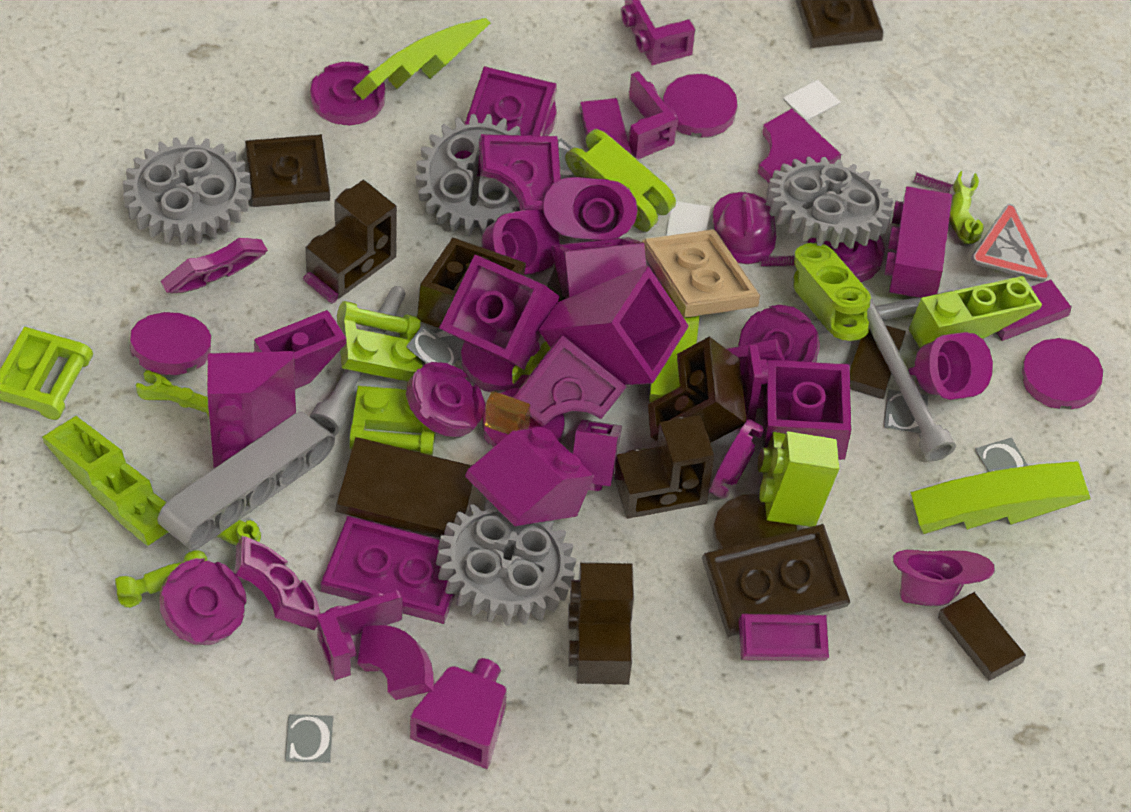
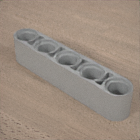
M298 412L172 497L160 511L158 524L190 550H196L320 464L333 449L335 436L304 412Z

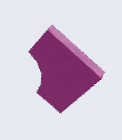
M792 108L763 124L762 134L769 143L770 153L759 164L758 174L768 183L772 179L775 170L780 171L782 164L792 166L793 159H797L803 164L806 163L807 157H811L816 163H820L822 157H826L829 164H835L838 159L841 160L842 154Z
M481 134L479 138L481 176L496 179L508 186L517 197L521 211L532 209L544 213L543 202L546 192L554 183L561 180L558 136Z
M561 335L510 401L542 426L549 423L555 416L570 411L588 412L602 419L627 386Z

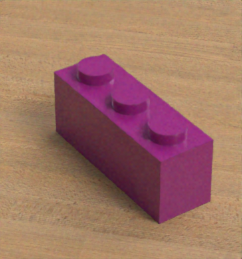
M906 186L903 202L895 201L892 224H898L899 226L891 227L888 249L895 250V253L888 252L884 275L891 276L890 293L919 298L938 294L944 265L952 194Z

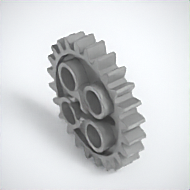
M471 114L470 124L464 125L462 120L457 117L455 118V129L451 130L445 124L441 125L442 138L433 134L429 136L430 144L433 148L421 147V155L425 160L416 161L417 171L421 174L415 176L416 185L423 187L418 191L420 201L428 200L425 204L427 213L430 214L438 211L436 217L439 225L450 219L451 232H455L460 225H464L466 236L469 237L474 227H479L483 236L486 228L495 223L498 217L506 213L521 211L517 197L508 186L496 179L481 175L477 204L474 206L470 205L474 194L473 178H476L478 173L479 138L481 134L520 135L519 126L514 127L509 132L507 131V121L504 118L495 126L492 125L491 115L488 114L484 123H478L475 114ZM462 150L472 153L466 159H458L454 156ZM459 185L465 188L458 195L447 192L452 186ZM492 191L504 194L498 200H489L485 197Z
M176 137L173 138V146L167 147L160 141L158 142V152L146 148L144 150L145 160L135 157L133 159L134 168L126 170L127 180L123 181V196L125 208H128L130 220L137 219L139 230L149 227L150 237L152 238L163 232L166 243L174 236H179L181 245H185L187 238L193 236L195 241L200 244L202 242V235L206 233L215 240L217 239L216 229L220 228L229 233L231 231L230 221L240 223L241 212H248V200H251L250 174L245 172L244 161H236L235 151L224 154V144L222 143L212 149L207 138L201 145H195L194 137H189L187 144L181 145Z
M807 157L805 164L797 159H793L792 166L782 164L780 171H774L773 177L769 181L766 205L771 206L770 215L779 216L778 225L789 224L788 233L790 234L800 231L803 233V241L813 237L816 238L818 246H821L824 241H830L833 248L836 249L839 242H844L851 249L855 241L863 246H867L869 239L877 241L880 233H886L893 213V199L888 198L889 189L880 188L882 182L880 179L869 180L870 172H856L857 165L855 164L846 168L843 167L842 160L840 159L835 164H829L826 157H822L820 163H816L811 157Z
M486 500L483 511L472 504L470 505L468 515L458 512L455 522L447 523L444 535H441L437 549L439 552L436 565L441 566L438 577L439 580H448L445 590L447 594L459 592L456 603L458 606L468 602L473 604L472 616L484 610L487 611V622L489 623L494 620L497 614L502 615L506 626H509L512 616H517L520 622L526 625L530 613L537 619L542 620L546 609L555 612L559 600L565 601L570 588V580H574L575 577L573 570L576 559L570 557L573 544L563 543L566 535L565 530L552 531L555 520L514 526L489 500Z

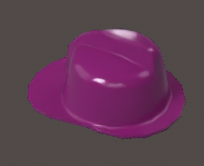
M563 178L550 187L545 194L543 202L544 215L550 226L561 235L577 239H617L631 229L638 212L636 199L631 191L620 182L607 179Z
M729 193L717 201L713 210L714 230L737 263L746 265L761 262L762 256H766V258L770 256L775 249L777 239L775 216L770 215L771 206L766 205V200L763 197L754 193Z
M528 209L506 213L498 217L496 222L488 226L484 231L481 244L482 248L525 262L526 275L544 271L554 264L551 245H560L558 232L550 226L543 212Z
M975 333L941 335L934 341L923 345L916 355L915 366L908 369L910 375L916 376L920 387L926 393L952 400L973 397L982 393L990 383L993 374V360L987 344Z
M906 549L898 551L893 555V564L901 571V600L910 604L924 606L947 605L959 595L964 584L982 582L989 579L995 573V565L989 558L969 551Z

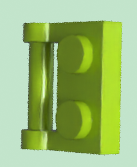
M342 301L337 311V324L347 338V343L340 350L343 369L409 381L414 373L422 368L421 359L406 347L420 329V320L417 319V316L405 314L403 317L361 309L357 307L356 303ZM356 324L399 333L400 338L356 329Z
M24 326L0 369V400L39 411L41 415L48 419L58 420L65 410L64 401L82 367L89 365L93 357L92 349L81 342ZM63 357L68 359L50 393L41 392L40 390L57 358Z
M357 386L353 423L350 432V450H352L355 437L407 450L420 451V453L433 456L436 432L420 422L410 409L406 397V389ZM366 429H371V430H383V431H395V432H408V433H420V434H422V435H417V434H405V433H392V432H380V431H368V430H366Z

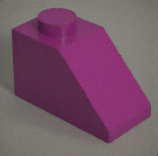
M327 309L255 338L254 352L294 351L295 389L311 383L345 346L347 338Z
M581 420L576 430L573 454L594 475L588 490L602 491L603 486L611 487L622 425Z

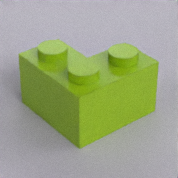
M789 431L786 434L772 433L767 448H761L757 462L758 472L763 473L760 501L765 502L767 520L808 527L817 525L839 471L836 439Z

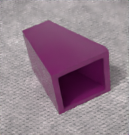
M643 266L557 302L538 331L550 348L563 335L624 385L653 383L689 325L650 267Z

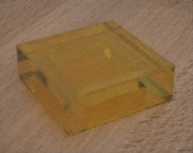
M492 391L486 401L485 427L508 435L512 431L529 429L531 404Z

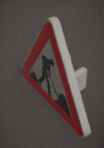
M1012 204L1006 205L971 256V261L975 265L1044 282L1049 278V274L1015 206Z

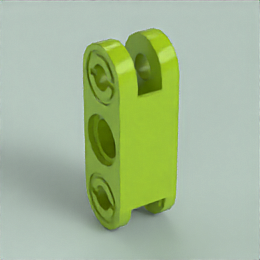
M594 129L587 134L586 144L589 149L587 153L583 149L574 147L565 154L566 164L576 177L607 179L620 182L631 191L636 199L638 210L633 226L638 230L649 231L658 222L657 214L667 215L676 206V198L671 189L601 130Z
M807 243L799 246L795 251L794 264L797 268L793 277L795 292L834 337L847 341L864 338L868 334L869 321L867 319V310L871 303L869 291L830 247L823 244L818 246L817 243ZM849 324L853 325V327H845L843 325Z

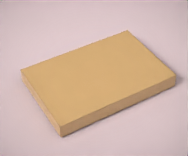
M714 229L642 240L645 244L646 260L684 318L759 306L760 294Z

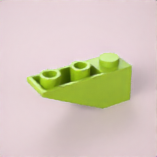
M1024 276L922 297L908 330L919 348L934 341L937 337L947 334L968 332L975 333L984 339L1039 310L1042 304Z

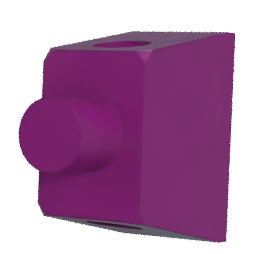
M479 658L471 672L456 666L448 667L434 684L433 691L428 692L410 716V739L488 770L506 710L507 688L496 682L501 673L499 665L490 659Z

